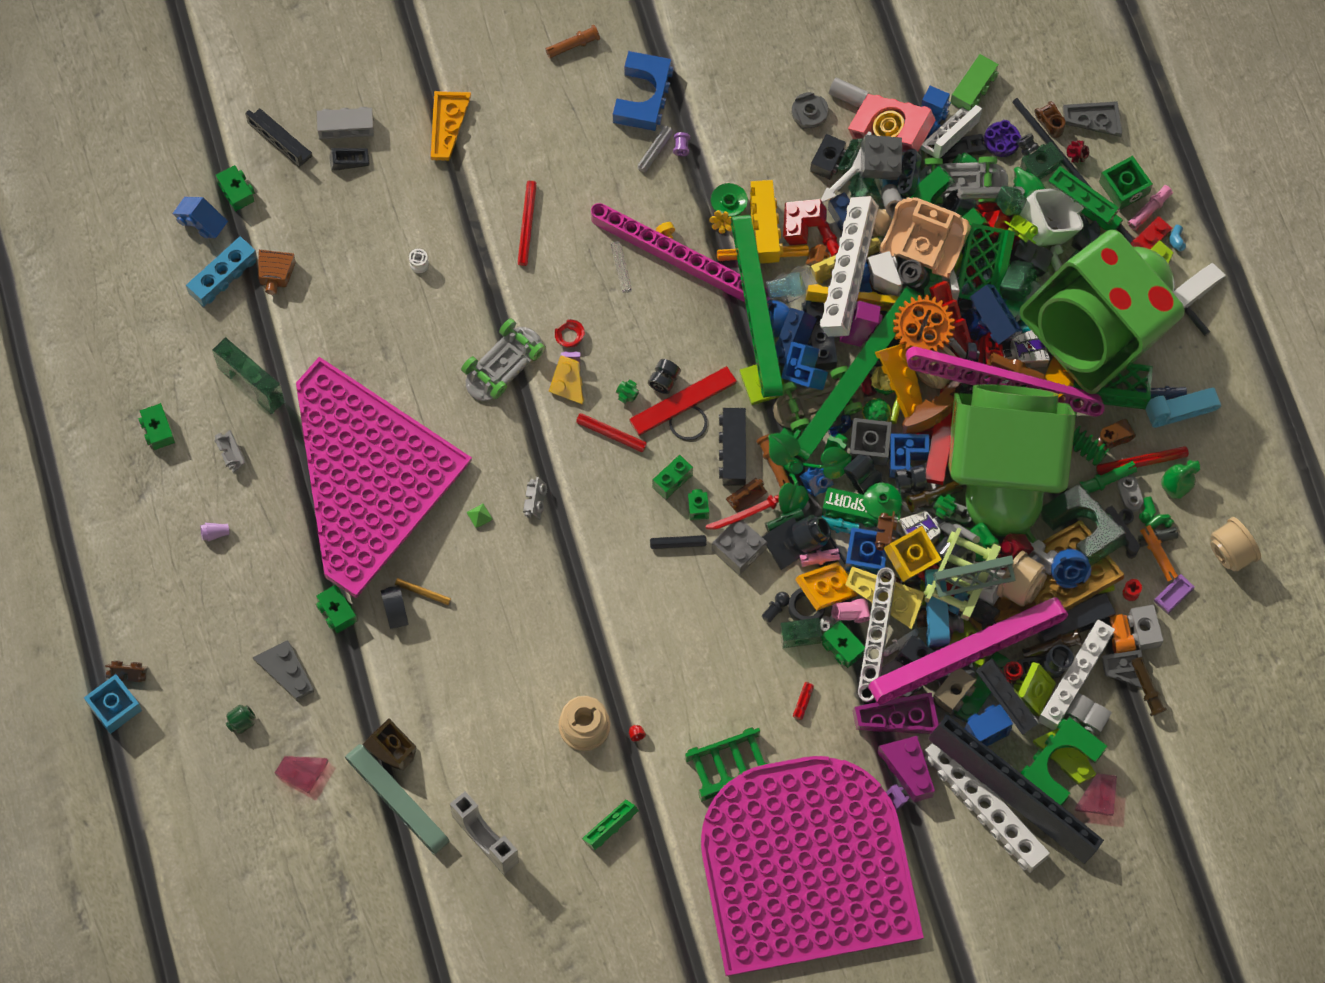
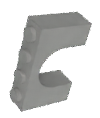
M466 791L450 803L452 817L503 875L519 863L518 850L505 835L499 838L491 830L480 815L478 805Z

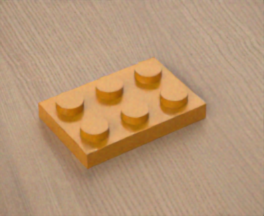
M839 562L798 575L795 579L816 611L858 595V593L845 585L848 574Z

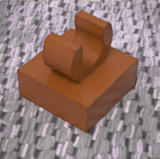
M823 244L812 247L806 265L811 267L823 261V258H829L830 254L825 252L827 247Z

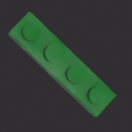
M995 652L989 659L993 658L1003 673L1004 666L1011 662L1010 659L999 652ZM980 676L976 679L974 686L976 690L970 697L966 696L963 699L964 704L961 709L953 713V715L966 723L969 717L978 714L992 693Z

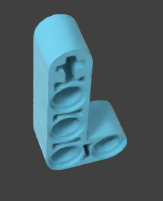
M1208 388L1170 400H1166L1165 396L1155 397L1148 402L1146 412L1152 427L1157 428L1216 411L1222 405L1215 388Z

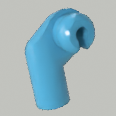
M1175 225L1169 237V242L1174 249L1181 252L1186 248V244L1180 237L1183 227Z

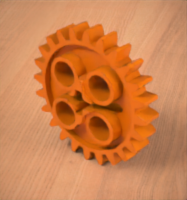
M918 295L917 301L911 297L910 304L904 301V307L899 306L898 310L900 313H895V318L897 319L893 320V325H896L893 328V332H898L895 335V339H901L899 345L906 344L905 351L911 347H919L937 352V348L944 350L943 343L949 345L950 341L948 338H953L951 332L955 330V327L952 326L955 319H949L953 313L947 312L949 306L942 307V300L936 303V297L929 300L928 295H926L925 300H922L921 296ZM921 311L923 316L917 317L913 313ZM928 311H931V314L929 315L927 320V326L924 327L921 339L917 340V337L921 330V325H923L926 314ZM937 317L941 322L936 324L931 319ZM914 328L916 333L910 334L907 332V329ZM931 334L934 336V339L929 341L924 336Z

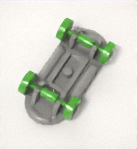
M979 157V163L943 164V159L926 158L924 159V165L927 166L919 174L921 182L940 166L954 180L955 183L938 197L935 204H943L946 197L956 189L1008 187L1009 182L1005 169L996 164L997 157ZM997 198L975 199L979 200V203L997 202Z
M512 318L508 319L499 331L504 337L479 362L472 356L463 364L461 371L467 375L466 388L468 393L473 398L481 401L493 398L498 399L505 392L507 385L532 360H537L543 354L545 346L541 343L540 336L530 328H515L516 322Z

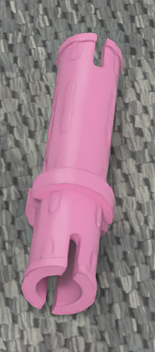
M1164 185L1156 195H1152L1150 201L1128 221V226L1136 231L1158 208L1160 209L1163 206V203L1173 194L1172 189Z

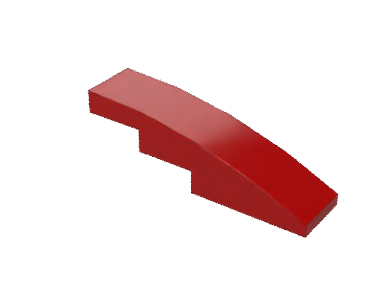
M943 281L929 287L932 299L936 297V303L942 300V307L948 305L947 312L953 313L949 319H955L954 324H952L955 330L951 333L953 338L966 352L968 342H971L966 320L961 318L957 300H954L952 297L949 282ZM951 347L952 352L955 354V356L958 357V358H960V357L958 356V354H957V353L953 350V348Z

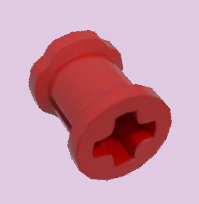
M1137 579L1127 581L1122 591L1123 597L1127 601L1137 600L1142 591V584Z

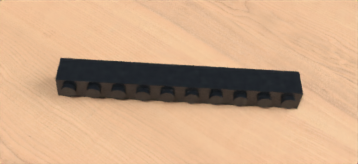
M948 715L943 718L928 737V740L1082 863L1085 864L1103 843L1104 839Z

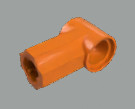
M1120 614L1110 617V625L1115 629L1112 638L1114 654L1135 651V640L1133 635L1130 634L1127 615Z

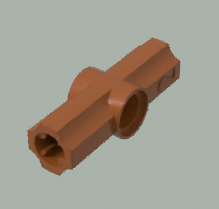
M993 353L987 362L989 366L1040 379L1045 378L1043 373L1026 367V364L1021 360H1009Z

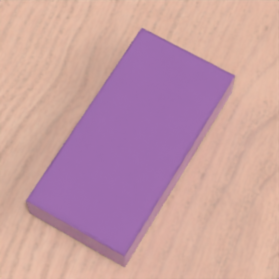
M1180 574L1154 599V602L1169 614L1194 590L1195 586Z

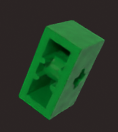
M235 165L215 175L219 187L235 212L255 202L253 187L251 184H246L245 174L242 170L238 171Z
M161 403L139 410L141 417L138 420L141 428H146L147 434H144L147 445H152L153 450H157L175 443Z
M678 455L652 479V488L667 500L693 476V466L681 455Z
M337 585L316 595L318 601L316 607L321 614L325 613L327 625L330 629L334 628L336 633L357 622L355 613Z
M840 620L822 635V646L828 652L831 651L835 655L836 661L842 666L845 665L847 669L864 655L865 646Z

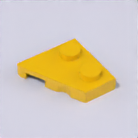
M561 355L549 392L583 404L584 397L581 387L582 378L580 377L579 361Z

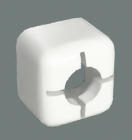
M1057 188L1034 191L1016 210L1017 215H1021L1024 219L1038 227V233L1032 239L1038 246L1064 244L1083 228V221L1079 213L1084 207L1074 202L1072 198Z

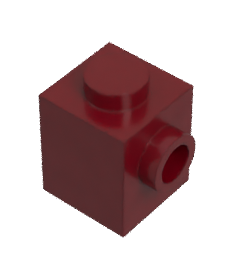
M1010 533L1004 537L999 545L1004 556H1012L1013 560L1021 551L1026 552L1029 556L1034 550L1025 534Z

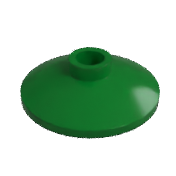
M724 183L716 187L712 192L711 205L715 211L719 210L722 214L725 211L728 212V217L741 214L747 207V194L737 184Z
M876 483L870 486L863 497L865 510L869 515L877 519L881 516V513H887L888 516H892L893 511H895L896 515L902 504V498L898 490L888 483ZM884 496L886 497V500L881 501L880 497Z

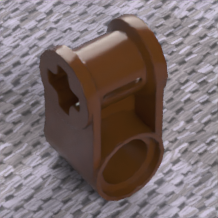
M1049 101L1046 106L1034 110L1037 120L1051 137L1058 138L1063 135L1065 118L1061 115L1054 102Z
M1122 419L1101 430L1098 446L1104 443V450L1130 442L1136 437V434L1128 420Z

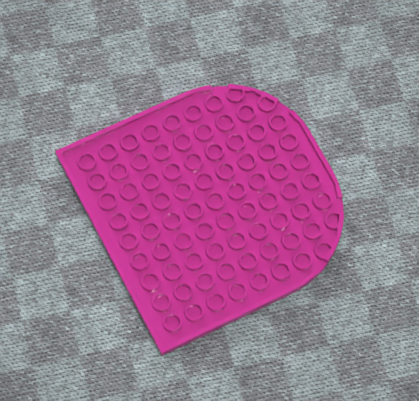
M828 756L797 758L746 770L729 781L714 797L702 826L701 853L725 976L924 938L895 807L890 797L881 787V784L867 771L846 760L829 758Z

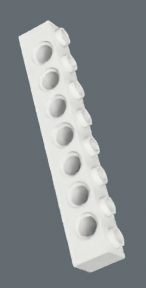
M871 196L851 198L850 204L847 207L846 221L843 224V233L839 241L840 246L836 254L832 280L828 287V297L824 304V314L820 321V327L828 337L849 336L879 207Z
M934 744L925 749V762L938 771L937 774L941 780L947 781L951 785L950 788L956 796H961L965 806L978 815L977 819L982 825L989 827L991 835L1005 845L1004 849L1009 855H1014L1017 858V863L1023 870H1027L1030 873L1048 858L1050 854L1048 850L995 792L981 783ZM947 758L950 763L942 764L940 759ZM959 772L963 775V778L956 779L953 773ZM973 787L975 788L976 793L970 794L967 792L966 788ZM985 801L990 807L987 809L982 808L979 803ZM999 816L1002 818L1003 822L996 823L993 820V817ZM1013 831L1016 837L1009 838L1006 832ZM1027 846L1030 852L1023 853L1020 847Z

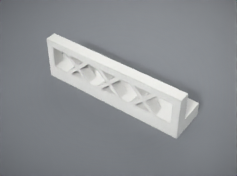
M977 105L970 111L961 108L923 142L920 149L935 158L942 157L979 122L982 108Z

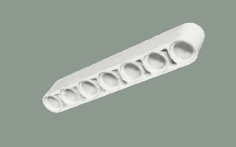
M889 568L880 569L876 578L858 688L859 697L866 703L873 702L875 698L873 695L870 698H864L862 694L864 689L868 688L870 682L881 675L896 576ZM890 573L892 575L891 580L883 582L881 580L883 574ZM886 592L889 596L888 599L883 602L879 601V594ZM879 611L885 613V618L881 621L875 619V615ZM876 630L882 632V637L879 640L872 639V634ZM871 650H878V658L870 659L869 652ZM869 669L876 671V675L872 679L866 677V671Z

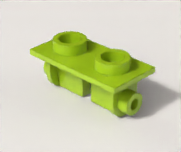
M1021 215L1013 216L1010 223L1004 221L1010 226L1008 228L1009 231H1014L1015 235H1018L1025 242L1030 240L1036 244L1032 240L1038 233L1036 225L1030 223Z

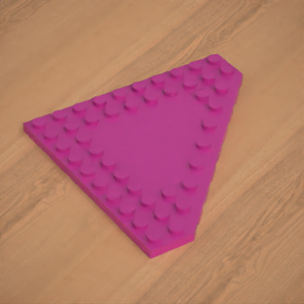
M318 357L296 382L323 569L326 579L354 598H357L471 463L472 457L321 357Z

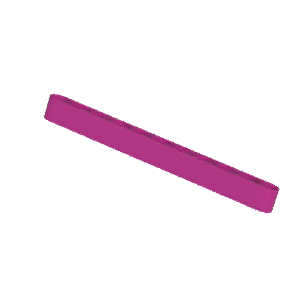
M596 203L592 206L591 221L594 225L745 302L739 273L602 203ZM597 213H602L603 215H602V216H596L595 214H597ZM617 221L619 224L614 225L612 222ZM633 229L635 232L629 233L628 230ZM645 238H651L652 240H651V241H645L644 239H645ZM666 246L668 249L663 250L660 247ZM679 254L684 255L683 258H678L676 256ZM693 263H699V264H701V265H700V266H694V265H692V264H693ZM715 271L717 274L711 275L709 272ZM730 279V280H732L733 282H732V283H727V282H725V280ZM764 287L766 300L768 301L771 298V293L768 288Z
M911 347L906 351L908 367L914 371L973 386L1007 385L1020 387L1027 385L1026 388L1044 389L1057 394H1063L1061 397H1058V402L1069 404L1074 412L1095 417L1103 414L1105 409L1100 395L1096 393L1090 394L1079 388L919 347ZM913 357H919L917 360H911ZM951 366H955L954 369H951V370L948 369V368L951 367ZM985 376H991L988 379H984Z
M1057 597L1051 598L870 682L868 688L878 704L886 703L1064 621L1068 613Z

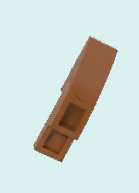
M952 381L950 384L948 383L943 388L942 393L939 396H935L932 402L925 400L922 404H918L910 417H906L903 421V434H918L935 426L953 412L955 393H960L961 382Z

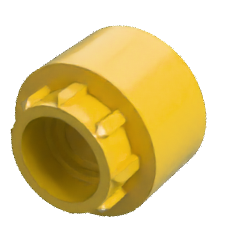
M886 111L875 119L873 130L877 136L897 137L905 121L899 113Z

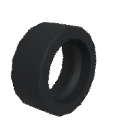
M799 588L790 597L789 614L800 625H814L823 617L825 608L818 610L813 616L800 615L796 610V602L799 598L806 595Z

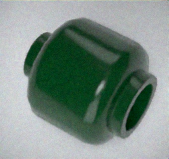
M238 705L227 713V722L225 724L231 732L235 731L242 734L255 724L254 719L256 716L248 705Z

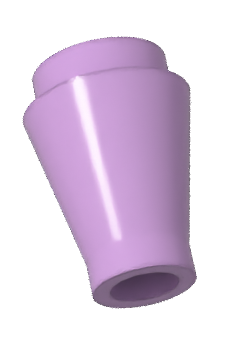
M205 523V525H200L202 540H207V542L229 535L228 524Z

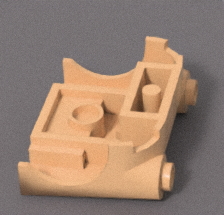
M914 197L902 199L895 207L891 225L880 245V253L890 251L891 256H895L896 259L901 257L906 260H916L922 266L932 269V273L950 279L971 230V225L968 220L961 218L959 214Z

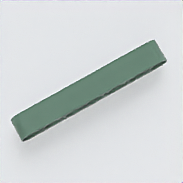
M361 744L357 745L345 756L348 763L434 855L450 842L442 830Z

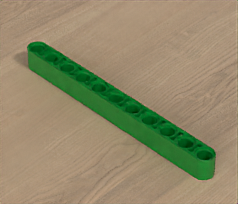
M751 215L732 216L731 227L763 398L782 396L781 375Z
M907 285L797 440L800 445V452L797 455L806 461L809 459L879 360L875 352L886 349L898 333L893 332V328L896 327V325H893V320L897 319L895 318V313H900L898 310L899 306L904 307V301L910 304L911 297L917 301L918 295L921 298L923 297L921 294Z

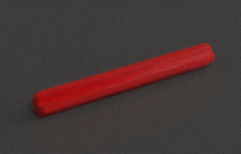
M530 180L527 181L517 261L520 266H527L537 187V183Z
M1186 446L1098 464L1096 471L1101 476L1131 461L1135 463L1134 467L1138 468L1188 457L1189 451Z

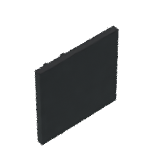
M794 517L762 536L767 541L766 546L780 570L800 559V555L808 554L799 548L793 537L792 527L797 523Z

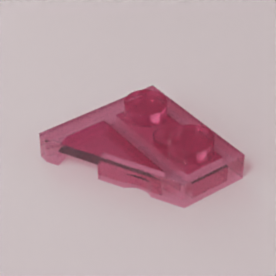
M284 756L274 773L281 779L310 793L329 761L327 758Z
M1097 773L1077 803L1075 811L1113 816L1117 776Z

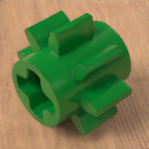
M630 379L628 382L622 381L616 390L619 397L618 400L624 404L627 401L634 402L639 394V390L636 389L637 383Z
M949 494L945 497L940 496L933 507L936 509L935 515L942 519L946 516L950 518L957 508V505L954 504L955 498Z

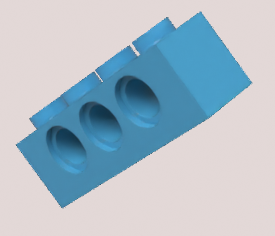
M242 237L237 238L186 284L188 294L203 307L212 303L216 295L221 291H225L234 279H238L247 267L255 264L257 260L256 250ZM235 259H241L239 262H233ZM222 271H227L224 275L219 274ZM213 283L211 287H206L207 284Z

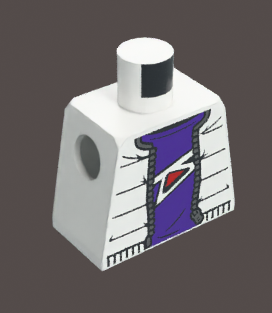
M1032 330L1012 339L1010 343L1011 349L1003 350V357L1009 360H1021L1028 368L1047 367L1050 360L1045 345Z
M923 511L898 520L896 531L903 537L923 526L932 544H935L941 534L939 527L945 523V520L938 516L932 519L928 512Z

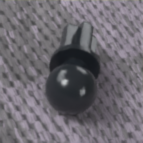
M779 592L776 594L775 602L770 601V606L761 616L764 621L770 623L778 613L783 611L781 607L789 604L790 596L788 593Z

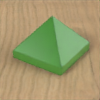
M484 504L467 512L475 528L493 520Z

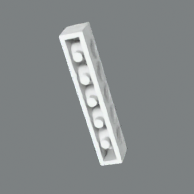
M1097 620L1074 658L1072 665L1068 668L1038 720L1039 723L1052 730L1057 729V726L1062 721L1066 711L1111 639L1114 628Z

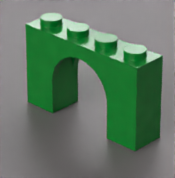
M938 166L917 185L915 194L910 198H918L935 205L938 197L955 182L944 168ZM972 208L962 217L968 220L969 224L989 225L987 220L975 208ZM974 228L973 236L975 237L981 230Z
M1071 717L1060 722L1057 726L1059 731L1055 736L1051 734L1045 741L1047 746L1044 750L1041 751L1039 749L1032 758L1034 760L1030 767L1026 765L1021 772L1024 777L1061 806L1070 797L1071 793L1050 776L1047 766L1051 755L1058 749L1069 747L1078 750L1096 764L1108 749L1107 745Z

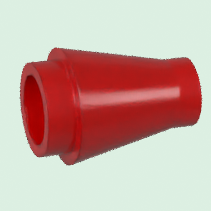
M1015 661L1008 662L1004 666V674L1010 683L1016 682L1023 674V667Z

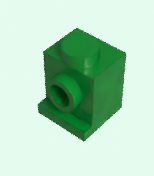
M702 489L692 490V493H688L690 520L709 519L707 492H703Z

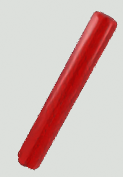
M580 413L576 419L577 424L639 452H644L647 443L583 413Z

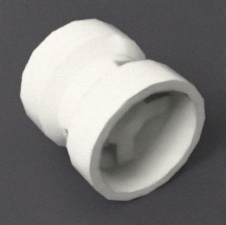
M422 249L413 250L409 255L411 270L415 273H423L428 269L429 265L427 253Z

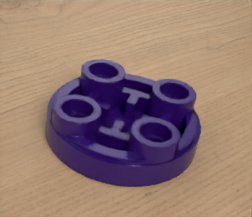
M1002 120L1001 122L991 124L986 129L984 145L991 154L998 157H1007L1018 150L1019 146H1017L1016 141L1021 138L1018 129L1008 120Z

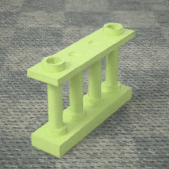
M957 528L956 532H951L947 540L950 545L938 571L944 569L947 561L960 567L972 564L951 554L955 543L982 555L986 561L996 559L1001 547L993 544L991 549L988 547L985 549L959 537L961 529ZM981 572L978 580L985 583L989 574ZM961 579L958 581V584L963 587L970 586V583ZM933 581L932 585H927L924 591V595H926L925 602H929L931 596L959 608V611L962 612L960 618L967 621L982 589L968 591L967 593L970 594L968 601H961L950 595L938 598L935 581Z

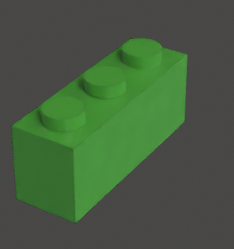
M979 54L953 92L951 104L968 111L976 105L978 106L981 95H986L990 82H994L998 77L999 72H997L999 64Z

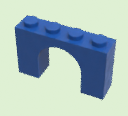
M628 51L624 75L649 81L655 87L656 92L649 100L644 102H633L617 98L613 111V123L656 131L657 125H661L662 121L660 111L665 108L666 104L664 95L669 92L670 82H668V78H672L674 67L671 66V59Z

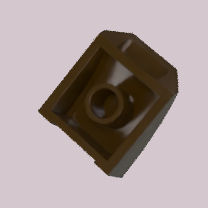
M390 718L379 726L362 744L377 759L402 771L414 760L417 749L416 745Z

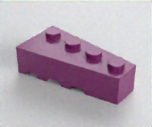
M932 692L893 699L883 704L872 703L856 706L852 710L856 730L931 734L938 726Z

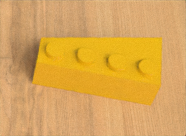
M773 180L750 181L749 204L759 262H779L780 255L783 254V245L779 243L781 230L777 227V224H779V214L776 213L777 199L774 198Z

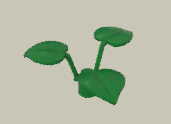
M781 433L768 435L769 455L772 462L783 466L786 471L790 472V477L794 481V485L785 483L780 489L779 506L782 513L787 514L798 508L802 510L808 502L806 488L798 486V481L795 477L796 474L803 470L804 466L818 469L823 468V474L826 478L836 479L845 474L844 468L851 462V454L841 448L830 447L821 456V463L823 465L805 463L794 458L800 452L799 442L794 437Z

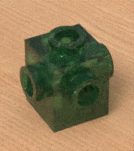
M1002 186L995 203L1005 215H1020L1027 199L1018 188Z

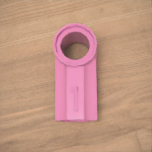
M857 599L852 602L835 603L832 605L831 613L836 621L854 620L855 623H863L870 620L871 614L867 599Z

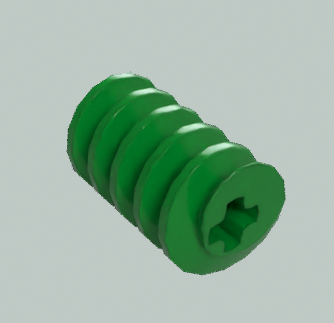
M1078 426L1074 431L1073 437L1074 451L1078 452L1081 450L1080 456L1084 457L1087 455L1086 460L1089 462L1093 459L1092 465L1096 466L1104 460L1111 448L1105 451L1104 443L1098 446L1099 439L1092 442L1093 435L1091 434L1086 437L1087 431L1084 430L1080 433L1081 426Z

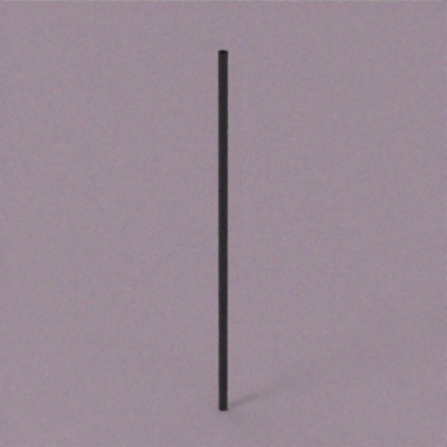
M1018 98L1012 101L1014 106L1066 169L1091 187ZM1120 224L1117 231L1131 243L1134 238ZM1190 306L1188 308L1185 307L1184 310L1187 316L1201 333L1207 336L1210 330Z

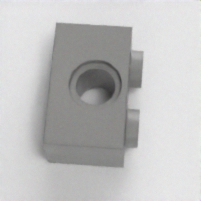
M1154 605L1132 608L1127 616L1129 627H1132V635L1137 650L1142 651L1161 647L1163 637ZM1139 626H1146L1148 631H1142Z

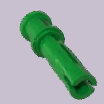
M1131 461L1101 476L1096 474L1090 480L1080 481L1079 485L1084 496L1089 497L1090 493L1097 490L1102 491L1106 485L1138 472L1137 467H1134L1135 463Z

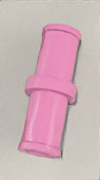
M838 548L826 551L816 550V553L800 555L802 567L814 564L823 565L825 562L840 560Z

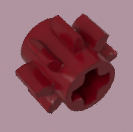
M1071 141V144L1067 147L1066 153L1069 158H1072V163L1085 162L1084 159L1088 158L1090 151L1089 147L1084 145L1085 141Z

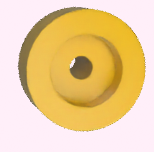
M665 222L659 225L655 231L673 239L672 234L675 232V228L672 222Z

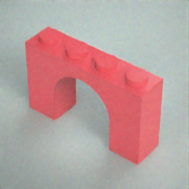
M867 94L848 128L852 138L862 141L868 132L874 135L873 124L875 119L883 112L895 111L905 120V124L897 136L902 138V152H906L909 149H915L918 152L936 121L931 109L925 106H915L912 103L899 102L896 99L883 98L880 95Z

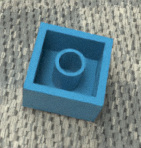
M116 674L84 697L89 708L110 734L142 711L138 701Z

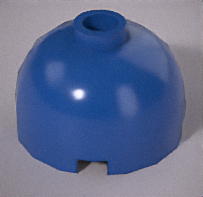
M768 300L767 304H769L768 311L773 338H779L790 308L783 302Z
M1065 549L1055 555L1051 564V572L1059 586L1074 588L1077 587L1075 583L1087 581L1091 574V567L1087 557L1081 551Z

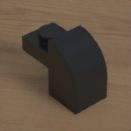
M1080 215L1083 221V228L1073 237L1071 244L1075 250L1079 251L1083 250L1100 236V227L1095 220L1089 224V221L1083 215Z
M388 587L380 590L389 628L394 629L409 625L400 587Z

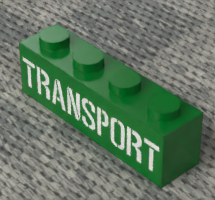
M827 487L822 515H825V517L842 518L844 521L861 523L869 528L878 527L879 521L865 510L863 505L864 495ZM901 504V508L894 516V519H900L903 504Z

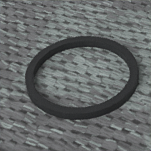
M697 406L692 408L698 410L704 418L702 431L693 437L681 436L673 429L671 418L669 419V426L676 437L682 440H695L703 435L707 428V417L703 410Z

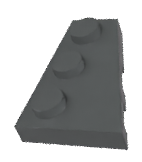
M1118 101L1063 105L1065 125L1118 137L1122 136Z
M288 640L253 657V660L265 669L296 700L314 692Z

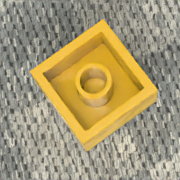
M923 526L884 547L885 552L903 582L942 560Z

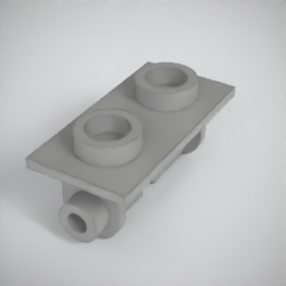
M231 430L225 435H222V433L215 435L214 441L219 450L223 451L221 455L225 461V466L234 473L245 463Z
M539 477L536 480L531 479L527 484L526 497H532V499L525 500L523 513H525V517L531 518L534 515L541 520L547 486Z

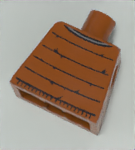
M259 249L260 284L266 285L265 293L275 295L277 287H287L296 264L294 253Z

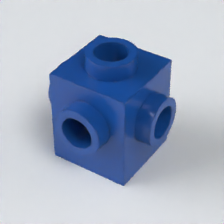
M810 467L808 471L799 476L807 492L815 497L820 493L826 492L827 487L834 485L831 479L824 476L823 468Z

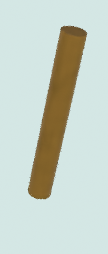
M399 578L395 581L396 586L446 605H449L451 602V598Z

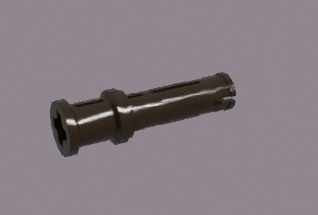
M954 481L930 491L922 490L920 494L914 496L908 495L906 497L907 507L911 512H915L917 508L930 506L940 496L945 497L947 494L951 495L963 491V486L955 488V486L960 484Z
M1074 629V632L1065 635L1059 634L1056 639L1023 648L1024 658L1042 656L1047 654L1056 645H1065L1068 648L1075 645L1082 646L1081 635L1078 629Z
M1143 657L1130 661L1145 694L1143 699L1148 703L1151 717L1167 711V708L1163 706L1161 701V693L1156 691Z

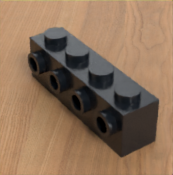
M804 299V302L801 303L802 311L817 318L807 343L808 346L820 349L814 368L823 371L836 369L838 361L834 336L828 337L820 327L825 303Z

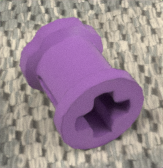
M683 132L676 133L674 135L676 142L673 153L676 156H687L689 154L688 141H690V135Z

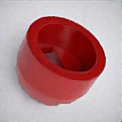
M633 725L629 729L631 741H640L646 736L644 729L640 725Z

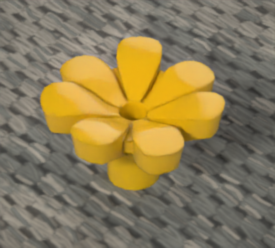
M718 210L714 213L715 216L709 219L711 223H714L712 228L714 230L719 228V233L721 234L725 233V229L727 231L732 230L731 217H728V212L726 211L722 214Z

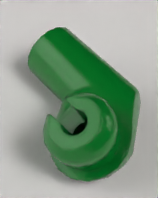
M1151 496L1143 499L1145 510L1139 514V519L1142 523H1148L1156 515V509Z
M1159 514L1146 523L1145 526L1151 525L1154 530L1159 525L1164 524L1166 528H1169L1174 524V520L1171 519L1172 516L1169 514Z

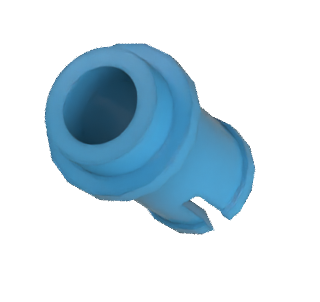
M967 592L955 594L954 598L961 601L968 600L969 594ZM953 605L948 606L950 612L958 615L959 608Z

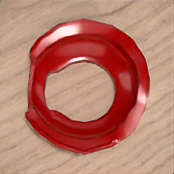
M568 319L559 328H555V339L563 347H575L580 344L584 337V327L577 320ZM568 328L576 332L577 338L573 342H566L562 338L561 332Z

